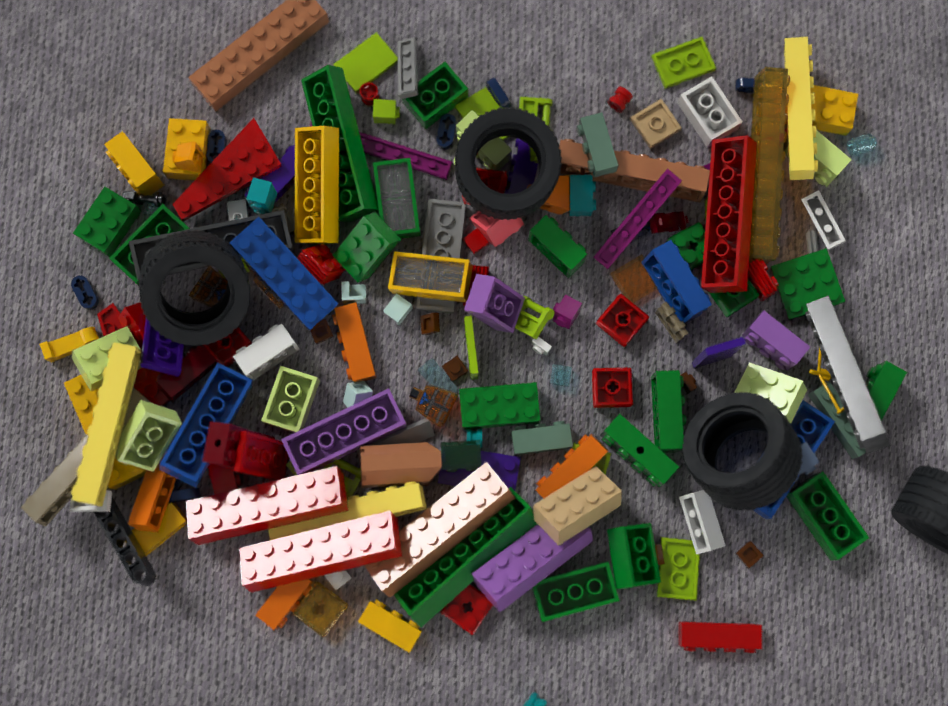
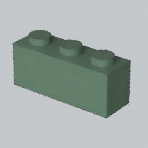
M603 113L580 118L577 132L579 137L582 136L583 138L582 149L589 158V161H587L589 172H593L594 178L616 172L618 162Z
M565 421L553 422V426H546L545 423L536 424L534 428L526 429V426L515 427L514 431H511L514 456L571 449L573 447L570 423L565 424Z

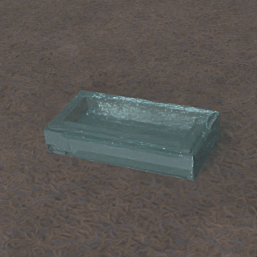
M433 358L418 369V372L433 390H439L438 394L440 395L438 396L441 399H444L446 395L457 388Z

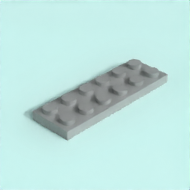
M428 199L423 255L460 259L466 208L464 202ZM417 297L416 310L454 314L455 301Z

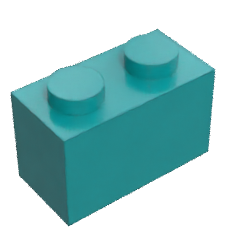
M570 175L569 216H592L593 211H596V199H593V193H596V181H593V175Z
M253 177L246 199L254 213L258 215L271 213L277 192L272 182Z

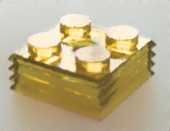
M315 582L311 590L295 609L293 615L320 636L325 637L344 613L348 604L320 582ZM323 604L325 606L323 608L325 613L317 614L318 609L316 606Z

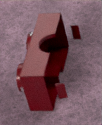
M683 211L655 213L649 220L651 233L683 231L686 229L688 217L685 216L684 218Z

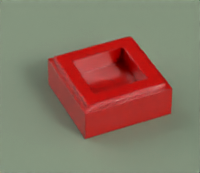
M478 228L462 238L473 255L489 244Z

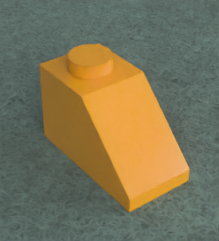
M192 141L179 144L177 151L173 153V162L176 167L181 170L201 173L204 153L197 142Z

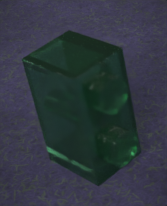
M480 440L441 442L442 470L446 469L447 472H456L458 469L466 468L467 471H475L481 467Z

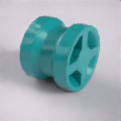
M467 429V448L472 446L482 448V429L477 431Z
M534 691L523 706H545L547 701L539 698L538 693Z

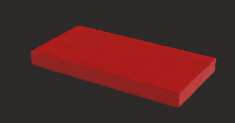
M240 430L233 471L274 481L284 479L289 455L282 441Z

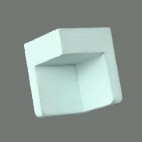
M349 281L341 282L343 304L366 303L365 284L350 285Z
M396 294L383 311L395 320L397 325H400L413 307L411 303L399 294Z
M365 381L347 383L343 403L348 408L371 397L373 391Z

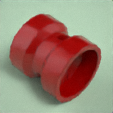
M366 82L360 87L361 100L365 105L373 106L374 99H379L378 88L374 83Z
M619 86L615 91V95L610 97L607 103L616 112L622 113L626 103H630L633 99V95L626 88Z

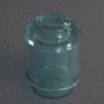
M870 133L853 137L847 141L849 154L855 156L873 152L877 146L875 136H872Z

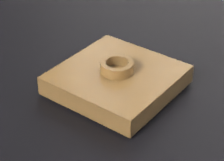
M662 98L630 118L650 149L682 130V127Z

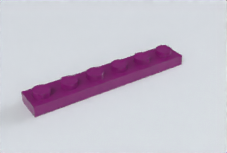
M667 168L593 258L606 269H609L682 180Z

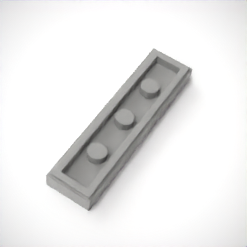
M414 37L397 42L398 96L400 99L418 95L417 41Z
M425 418L367 446L419 443L435 436L428 418ZM359 449V450H357V453H358L359 457L361 458L360 449Z

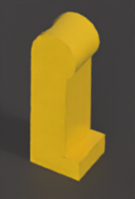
M87 327L59 339L40 343V347L45 360L52 363L71 355L73 350L99 339L95 327Z

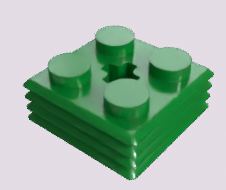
M700 222L667 239L666 242L671 240L678 247L680 255L689 264L690 270L703 264L705 230ZM690 244L696 247L694 251L693 249H688Z
M749 279L747 291L735 292L734 294L729 292H709L725 317L731 316L759 297V293Z

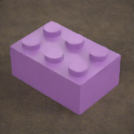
M476 274L464 310L494 330L513 333L525 297L494 276Z
M764 310L742 334L745 337L746 343L759 348V352L764 357L773 359L775 361L774 364L781 370L785 369L788 371L797 365L810 348L808 344Z

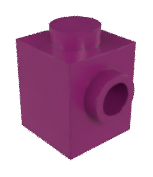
M565 295L560 304L558 302L555 304L552 321L560 327L570 329L580 313L582 303Z

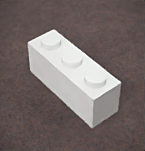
M819 190L801 199L828 250L846 242Z
M704 490L680 496L679 499L696 554L726 546L711 497Z

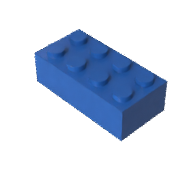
M671 240L654 248L641 262L664 301L668 302L670 307L676 310L675 314L684 324L699 317L712 305L709 296L701 288L699 280L690 271L689 264L682 258L678 247Z

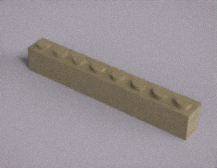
M135 388L132 390L123 429L140 400L151 403ZM87 435L68 453L63 462L54 468L53 473L39 485V488L22 505L21 508L35 523L46 527L73 497L71 494L72 488L77 482V469L82 463V450L87 444Z

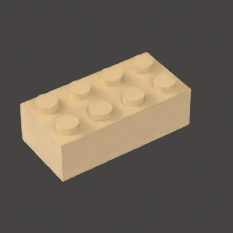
M595 466L533 505L534 520L559 546L620 507L622 490Z

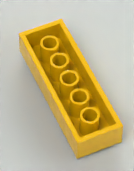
M330 126L295 128V243H339V128Z
M79 375L64 382V385L87 435L88 428L92 425L94 418L92 415L93 409L98 403L99 388L90 391L82 375ZM115 456L108 487L116 490L143 477L146 469L118 462Z

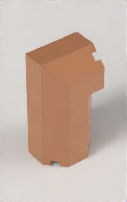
M428 442L360 446L362 488L402 486L408 482H416L421 486H428L439 474L442 467L441 451Z

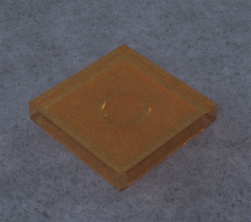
M642 254L610 273L611 278L622 295L632 303L657 290V286L642 264L644 260Z

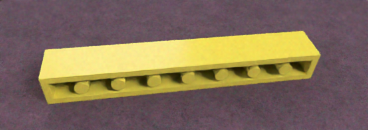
M808 37L785 38L784 40L790 180L813 179L814 172H818V160H814V155L817 154V143H813V138H816V126H812V121H815V109H811V104H814L815 98L814 93H811L810 88L814 87V78L810 76V72H813V60H809V56H812V44H808Z
M113 342L112 348L109 349L108 365L103 371V384L98 390V403L93 409L92 415L94 418L92 425L89 426L87 431L88 440L82 450V463L77 469V482L72 488L73 501L103 506L142 355V350L136 346Z
M408 482L404 484V487L400 488L391 486L387 487L386 491L379 493L378 491H370L366 493V496H350L347 500L348 511L268 529L269 538L274 540L386 511H391L395 517L426 510L423 486L416 482Z

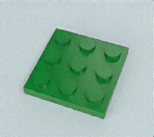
M827 248L771 266L773 275L779 284L777 287L789 320L805 316V312L809 311L807 303L828 295L833 306L845 303Z

